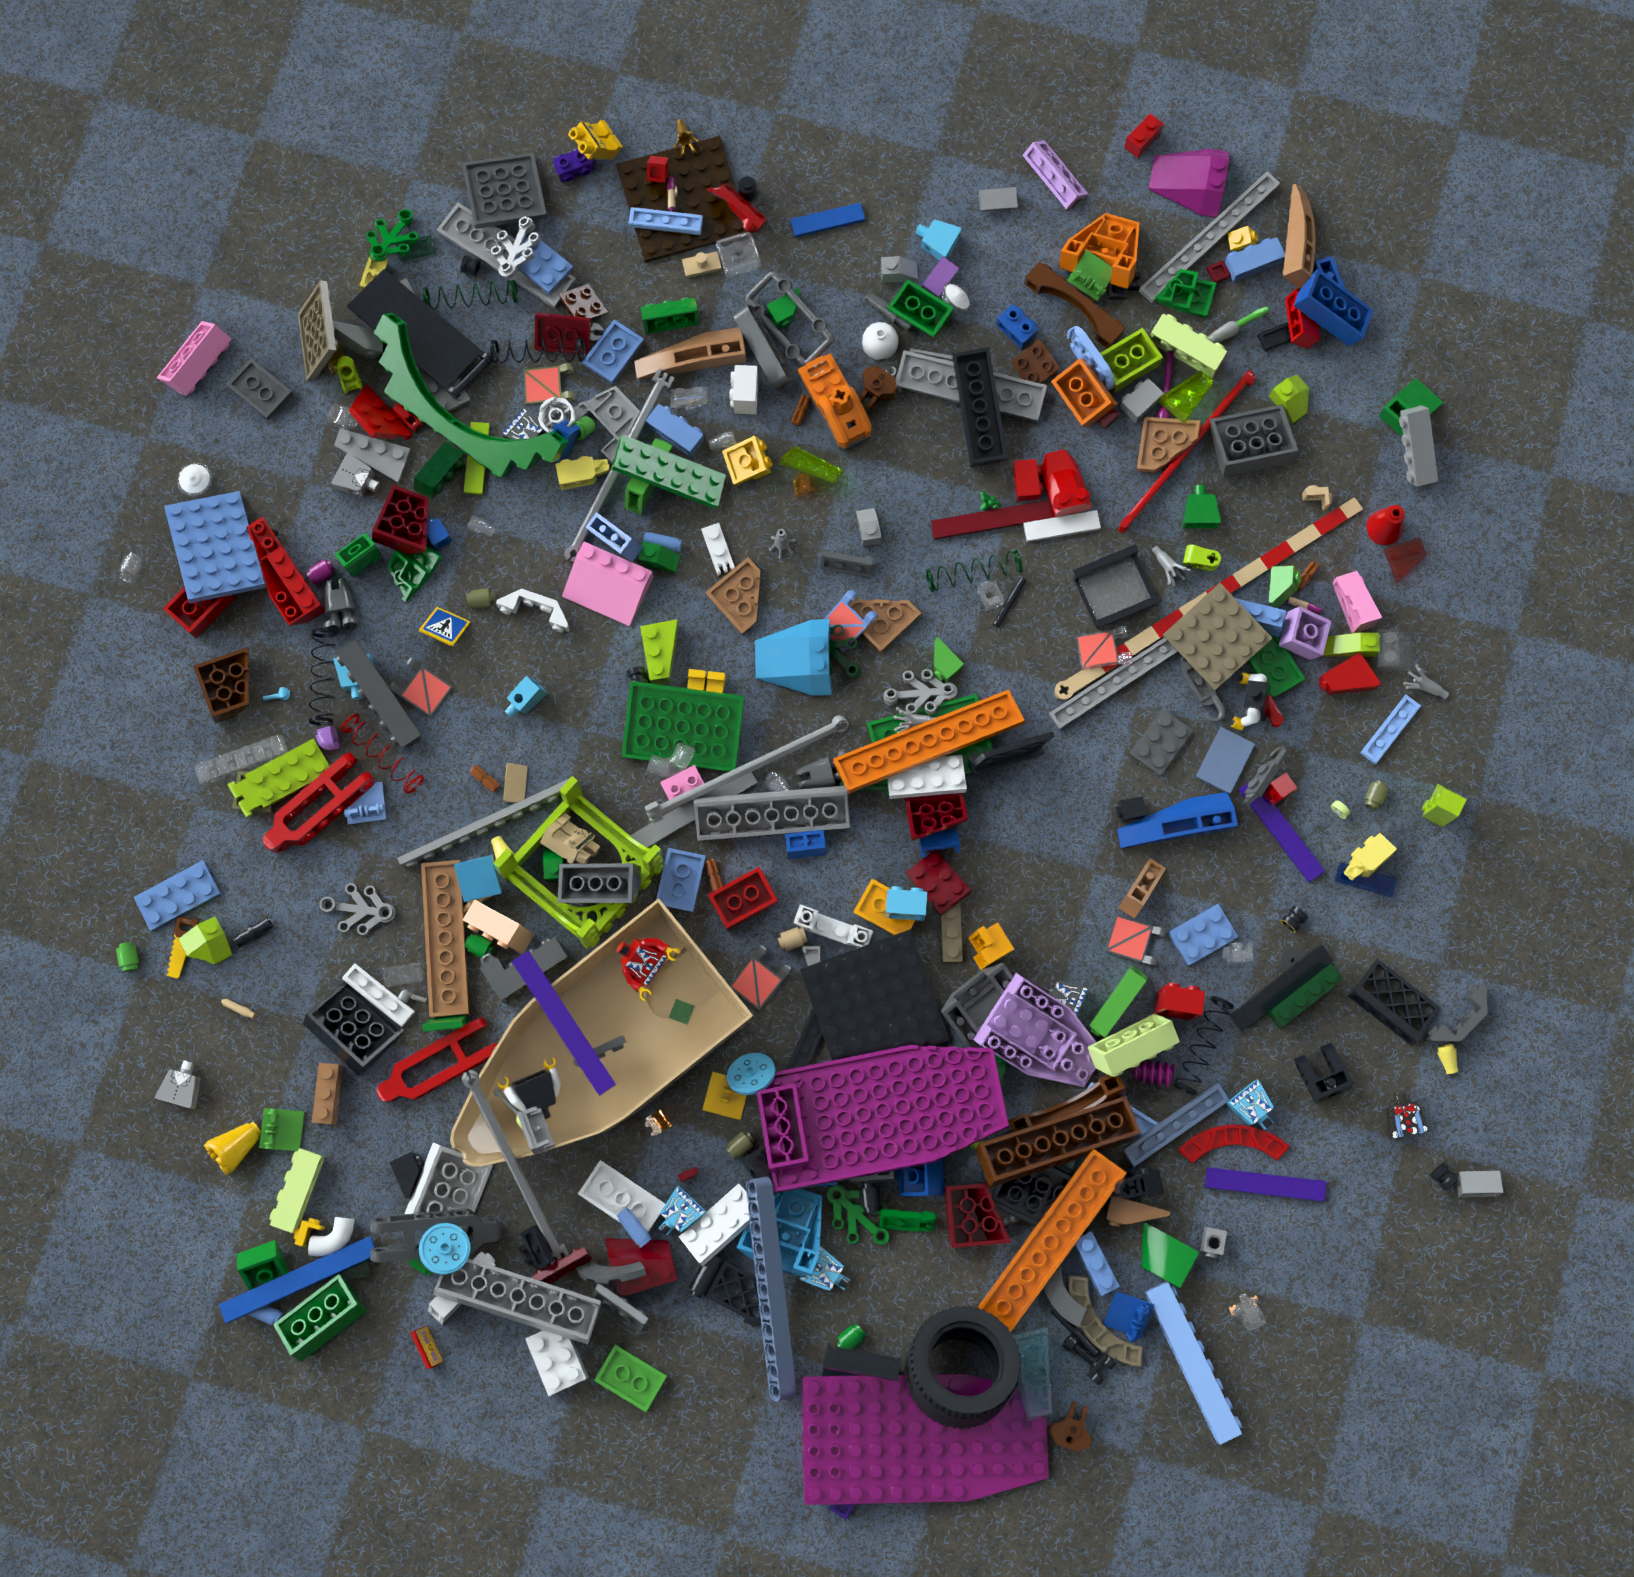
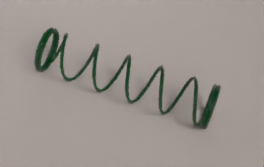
M515 279L511 281L508 280L506 298L504 302H501L497 290L495 288L494 282L491 281L489 299L487 304L483 302L476 283L473 284L472 301L469 306L466 304L460 286L458 284L456 285L455 302L453 307H450V305L448 304L442 286H439L438 303L440 300V292L442 291L443 297L448 307L451 309L454 308L457 299V292L459 289L464 304L467 307H470L473 303L474 291L476 286L481 302L485 306H487L490 302L493 284L498 300L501 304H505L509 290V282L511 285L513 302L517 303L518 297ZM424 287V302L433 310H436L439 304L437 303L436 308L431 306L429 290L427 287Z
M1017 549L1014 552L1009 551L1006 555L1005 564L1007 565L1008 554L1012 553L1015 563L1016 561L1018 563V567L1016 564L1017 572L1022 573L1023 566L1019 551ZM991 555L988 563V568H990V562L993 556L998 561L1004 576H1007V569L1004 571L999 559L995 555ZM975 558V559L973 560V562H972L971 572H973V564H974V561L977 560V561L979 562V564L981 565V567H982V569H983V571H984V574H985L987 580H989V579H990V573H988V576H987L986 571H985L983 565L981 564V562H980L977 558ZM957 562L954 569L953 584L947 570L943 566H940L937 571L936 589L931 570L929 568L926 569V578L928 584L930 581V592H934L935 590L938 591V578L940 568L944 569L953 587H955L956 585L955 575L957 564H960L962 566L971 584L973 582V577H971L970 580L964 566L960 562Z

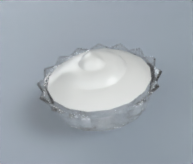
M946 282L942 292L943 301L954 307L953 312L969 311L972 302L967 292L963 290V287L958 286L957 283Z
M192 462L180 469L176 482L182 493H186L188 496H197L209 489L213 476L207 465H203L201 462Z

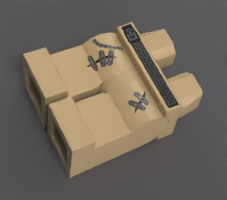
M564 813L546 829L540 843L562 858L568 859L567 862L573 864L575 861L580 864H587L590 857H594L598 853L600 846L593 842L595 835L589 834L586 830L575 826L570 822L571 817Z

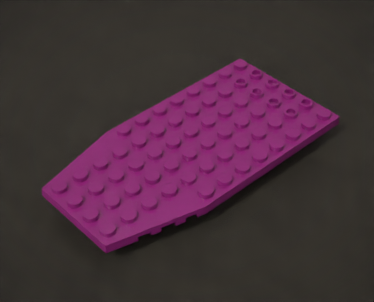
M908 1045L775 1072L774 1079L767 1088L757 1091L768 1166L772 1172L775 1193L934 1163L1009 1128L993 1048Z
M934 1374L944 1388L960 1396L979 1395L987 1391L993 1383L992 1380L967 1374ZM864 1375L802 1376V1480L804 1482V1505L971 1501L1049 1478L1046 1393L1016 1386L1005 1407L988 1423L984 1422L983 1425H978L975 1428L970 1427V1429H953L950 1426L945 1427V1425L932 1421V1419L928 1418L925 1413H922L917 1408L916 1403L912 1400V1396L909 1395V1389L906 1386L907 1382H905L906 1375H898L897 1382Z

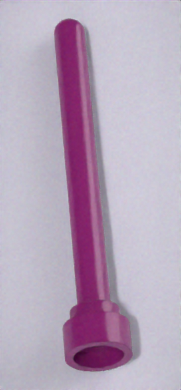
M1173 350L1167 352L1163 384L1164 395L1161 401V409L1156 413V418L1171 419L1168 406L1174 361Z

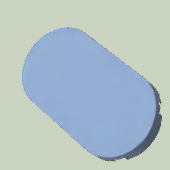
M1078 326L1069 329L1067 338H1071L1070 347L1076 357L1087 360L1108 391L1112 389L1115 384L1113 374L1087 334Z

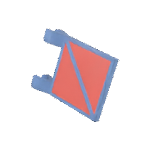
M854 590L847 591L839 603L824 618L830 619V627L839 624L845 629L842 636L830 634V640H847L850 637L857 639L878 617L875 611H870L863 619L848 605L857 596ZM837 627L835 630L836 634H840L842 631L841 627ZM854 640L849 641V646L852 645ZM848 647L839 649L844 653Z

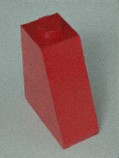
M1361 653L1324 673L1318 679L1319 687L1323 692H1327L1328 695L1370 691L1377 689L1381 685Z

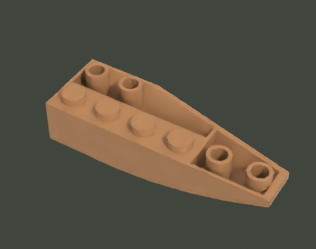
M1294 184L1292 186L1283 276L1296 288L1301 289L1313 274L1315 224L1306 192L1297 184Z
M737 327L702 333L634 362L638 380L653 377L658 368L661 369L659 376H662L664 372L670 375L746 363L742 332Z

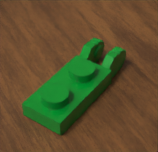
M881 1209L879 1228L932 1232L936 1227L934 1222L937 1216L929 1211L921 1213Z

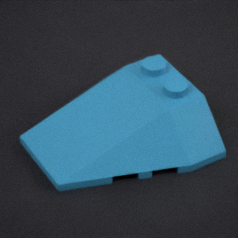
M830 619L809 620L755 640L756 679L812 696L832 695L829 662Z
M804 1189L776 1193L774 1195L782 1271L792 1276H812L820 1253L822 1196ZM749 1225L744 1229L737 1249L754 1260Z

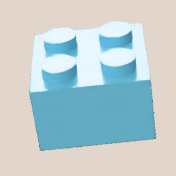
M898 886L888 889L885 918L924 921L927 892H923L922 888H911V891L903 890V887Z

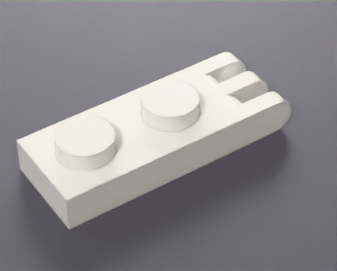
M717 523L702 528L701 530L717 576L721 575L719 567H723L724 573H727L726 565L729 564L730 569L733 570L735 567L720 524Z

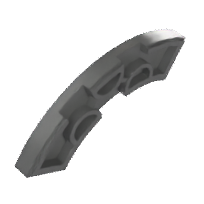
M593 1261L576 1267L580 1278L586 1281L592 1279L596 1283H611L614 1279H621L624 1282L647 1275L641 1261L617 1267L602 1266Z
M1062 1261L1045 1284L1044 1290L1057 1312L1070 1323L1081 1327L1088 1308L1074 1300L1067 1291L1063 1282Z

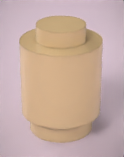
M797 927L780 933L781 937L778 938L781 949L785 948L786 952L804 946L803 943L808 942L803 928L798 929Z

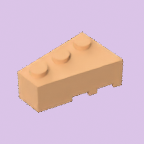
M474 900L463 918L469 924L467 928L476 933L480 930L485 938L490 941L496 939L498 941L497 944L505 949L510 947L520 954L525 952L534 936L533 933L517 922Z

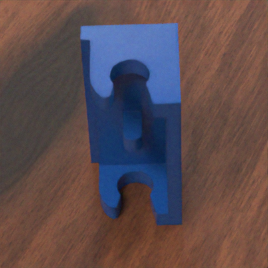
M564 420L559 424L556 423L552 430L569 441L561 457L556 461L557 463L570 455L581 428L578 425L568 427L569 420Z
M957 829L939 831L919 838L922 858H926V851L935 849L941 850L955 847L956 853H960Z
M824 830L785 834L788 859L826 855Z

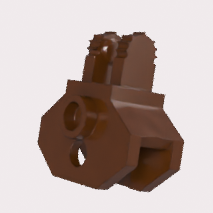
M866 367L862 373L864 389L859 399L862 404L866 397L871 398L866 407L870 411L880 401L893 400L897 394V385L894 376L880 367Z
M1072 1400L1067 1415H1064L1063 1419L1051 1423L1049 1433L1058 1445L1078 1452L1089 1448L1092 1441L1085 1429L1086 1423H1084L1089 1406L1084 1405L1081 1409L1079 1420L1072 1417L1076 1410L1077 1402ZM1068 1436H1071L1070 1442H1066Z

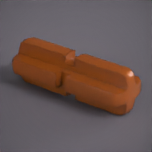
M801 396L797 409L791 419L792 424L796 426L801 425L811 401L809 396Z
M1310 562L1303 571V574H1301L1298 591L1304 588L1319 569V565L1315 562Z
M475 765L471 768L470 774L479 782L482 781V784L491 792H495L500 784L490 775L487 776V773L481 767Z
M707 860L705 867L708 876L711 877L709 880L712 890L715 891L723 887L720 875H718L719 870L716 860Z

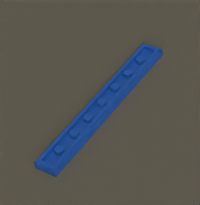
M370 1236L219 1304L225 1323L229 1324L369 1260L370 1250L375 1248L372 1238Z

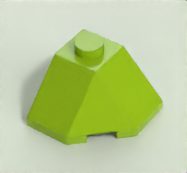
M1298 374L1286 378L1272 389L1269 397L1276 405H1283L1286 417L1292 424L1307 414L1309 387Z
M216 917L197 924L178 939L187 957L193 959H201L215 965L232 956L225 933Z

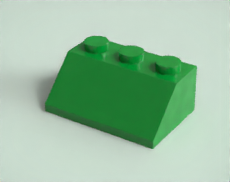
M907 279L887 307V310L934 338L944 330L953 317L954 307Z
M685 297L679 301L668 300L661 304H647L641 307L645 334L700 325L695 298Z

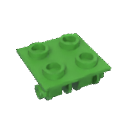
M1086 250L1067 281L1095 301H1098L1100 296L1106 291L1105 288L1111 280L1112 267Z
M264 1108L259 1148L298 1151L301 1144L304 1111Z

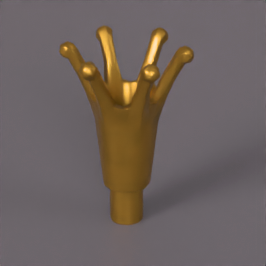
M679 119L676 122L678 138L673 147L677 148L680 143L682 156L685 155V145H689L695 153L696 150L691 141L694 140L699 143L700 139L693 137L692 132H689L683 120Z

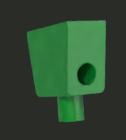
M1196 485L1194 487L1195 494H1189L1186 499L1182 528H1218L1221 520L1216 496L1214 494H1206L1205 485Z

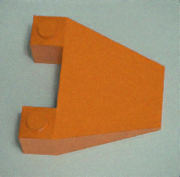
M1108 213L1103 214L1067 240L1061 250L1059 268L1073 272L1085 251L1088 250L1112 267L1110 284L1128 289L1135 276L1139 222Z

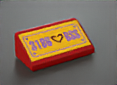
M428 1326L412 1331L411 1336L426 1369H431L443 1363V1359Z

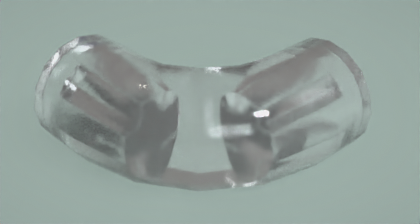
M677 743L673 755L669 758L652 755L646 773L660 777L673 776L687 768L693 758L695 749L689 745Z

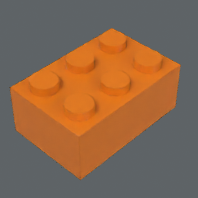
M1079 358L1051 381L1082 426L1089 428L1118 405L1088 361Z

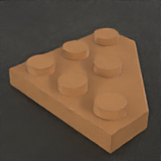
M1144 417L1137 471L1156 473L1195 444L1199 439L1200 420Z
M749 557L705 592L706 596L741 635H744L757 624L761 572Z
M854 599L849 604L863 619L870 611H875L878 614V617L862 632V635L880 653L921 616V612L909 600L889 601L874 599V601Z

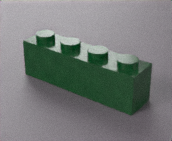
M1329 964L1268 1011L1267 1015L1278 1028H1281L1341 982L1343 977L1332 964Z

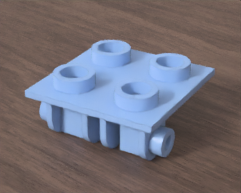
M376 782L365 794L344 810L348 824L386 819L383 782Z

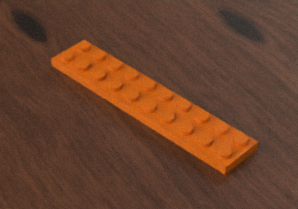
M1008 689L833 758V763L849 794L1025 724V720Z
M1093 1149L1090 1151L977 1308L986 1310V1312L998 1317V1320L1003 1322L1011 1333L1115 1190L1117 1181L1123 1179L1126 1171L1097 1150Z

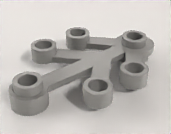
M522 217L519 220L518 226L520 229L513 245L506 231L503 230L497 234L498 240L507 249L509 257L506 261L503 256L504 252L498 245L491 249V253L501 265L499 267V274L506 279L513 278L517 273V267L535 257L531 247L541 242L538 233L530 234L529 240L522 244L525 235L531 233L535 228L531 218ZM522 253L523 256L516 259V257Z
M925 669L921 673L922 680L936 687L930 689L914 678L913 672L905 671L903 673V682L912 685L917 690L896 691L890 688L884 692L883 698L885 704L889 706L897 704L899 699L918 698L914 703H909L906 706V712L917 714V710L930 697L937 696L933 702L930 701L925 704V712L932 715L944 701H950L956 697L957 687L950 682L942 683L933 676V672L930 669ZM910 675L911 678L907 679L905 676Z
M348 883L345 891L352 896L357 905L339 903L331 897L321 899L319 906L326 913H331L334 910L355 913L346 921H341L338 924V929L342 933L349 932L351 926L365 916L374 915L367 923H362L357 927V932L365 936L378 923L391 922L396 914L392 905L384 904L373 886H367L364 889V894L372 899L377 908L367 905L354 883ZM350 886H354L353 892L348 891ZM370 888L374 890L372 895L367 894V890ZM327 902L332 903V907L329 909L326 908ZM384 910L389 911V915L386 917L382 914ZM344 923L348 926L346 930L341 929ZM362 926L367 928L365 933L360 932Z

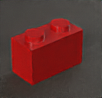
M1150 113L1126 138L1124 148L1136 158H1139L1161 135L1164 123Z
M1037 460L1014 461L1013 474L1016 501L1039 500L1040 494H1043V485L1039 483L1038 476H1041V467L1037 465Z

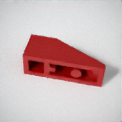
M1296 288L1285 298L1291 343L1309 349L1320 340L1318 323L1294 306L1300 289Z

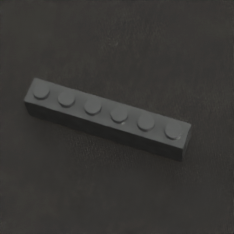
M353 640L336 651L338 655L336 660L341 667L346 666L349 671L347 676L352 683L357 682L360 687L358 692L363 699L368 698L371 703L368 705L374 715L379 714L382 719L379 721L385 731L390 730L393 735L390 738L396 747L400 745L403 748L420 737L421 733L357 640Z

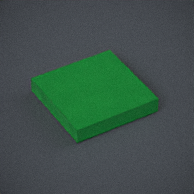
M468 1015L428 1019L422 1024L423 1031L462 1028L468 1022Z

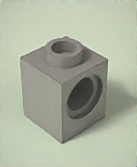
M1204 1227L1200 1251L1205 1252V1256L1217 1258V1255H1223L1227 1231ZM1212 1237L1216 1238L1218 1242L1215 1249L1209 1246V1240Z

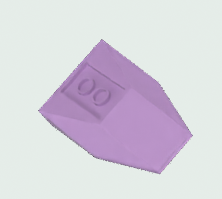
M1017 973L973 1039L984 1048H993L995 1055L1025 1074L1085 1087L1096 1069L1087 1048L1096 1043V1041L1071 1008Z

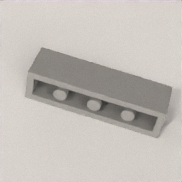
M1421 405L1400 411L1399 423L1401 428H1403L1402 443L1406 451L1404 460L1408 466L1406 473L1408 482L1416 487L1437 482L1438 474L1429 408Z

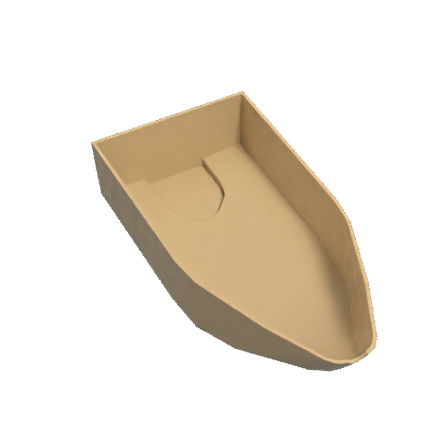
M658 898L551 984L592 1048L622 1035L625 1037L627 1042L623 1044V1049L614 1053L612 1049L604 1052L606 1056L600 1059L616 1085L601 1096L597 1094L581 1067L575 1066L573 1062L575 1058L535 998L511 1021L480 1072L479 1085L516 1159L531 1156L534 1154L530 1150L524 1131L517 1124V1115L500 1097L494 1095V1090L500 1089L497 1081H499L500 1085L504 1086L507 1083L504 1077H507L512 1087L511 1083L543 1070L544 1060H546L547 1065H553L551 1059L555 1058L556 1064L554 1068L558 1071L561 1086L556 1103L548 1107L551 1117L546 1119V1123L555 1144L554 1147L547 1149L550 1150L607 1132L637 1113L748 1024L753 1015ZM658 938L670 945L671 949L679 948L681 951L680 954L673 951L672 955L677 960L672 961L667 958L649 985L643 987L644 989L651 990L653 993L652 996L648 991L643 993V997L647 1001H643L640 998V992H636L624 977L622 972L623 965L620 962L623 955L617 952L621 942L631 946L635 939ZM501 1090L502 1095L508 1100V1098L504 1094V1090ZM470 1091L451 1132L450 1143L452 1149H457L463 1154L464 1159L462 1162L468 1166L481 1167L504 1162L505 1159Z

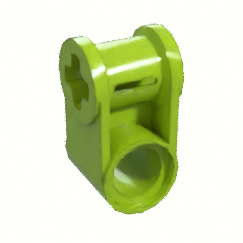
M348 356L340 357L337 366L344 393L348 394V391L356 389L362 390V381L353 359Z
M1187 545L1183 565L1214 571L1219 566L1221 556L1215 550L1196 545Z

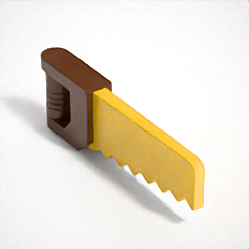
M183 916L178 917L174 928V937L176 939L173 941L171 962L168 964L170 967L167 969L169 973L166 976L178 979L187 957L178 940L187 933L181 929V924L193 928L199 924L200 919L195 918L194 920Z

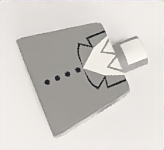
M349 453L344 457L331 482L336 490L362 497L367 489L377 492L380 487V482L373 479L375 475L373 470Z
M183 1060L180 1072L170 1069L156 1093L155 1099L196 1109L201 1078L191 1075L195 1063Z

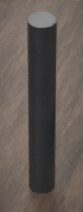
M1020 577L992 624L995 627H1000L1026 583L1025 578Z
M1055 1308L1051 1310V1313L1061 1324L1077 1337L1078 1341L1093 1356L1099 1352L1074 1324L1062 1317Z

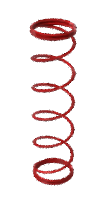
M358 713L351 715L344 721L340 729L342 733L354 731L351 730L352 727H348L345 730L344 728L356 716L354 725L359 722L360 715ZM363 721V722L358 726V728H356L357 730H356V732H355V734H354V737H353V743H354L355 745H363V744L366 743V742L361 743V744H356V743H355V736H356V734H357L359 728H360L362 725H364L366 721ZM376 733V734L370 739V741H369V743H368V745H367V747H366V756H367V757H376V756L379 755V754H376V755H373V756H369V755L367 754V750H368V747H369L371 741L378 735V733ZM388 745V746L382 751L383 753L381 754V756H380V758H379V762H378V767H379L380 769H388V768L391 767V766H388V767L382 768V767L380 766V760H381L383 754L385 753V751H386L391 745ZM401 757V758L395 763V766L393 767V770H392V772H391V780H392V781H401V780L404 779V778H401V779H398V780H394L393 777H392L393 772H394V769L396 768L397 764L403 759V757ZM416 769L407 775L408 777L403 787L406 794H411L416 790V788L411 790L409 788L418 779H420L417 783L418 786L424 781V776L418 775L406 786L408 779Z

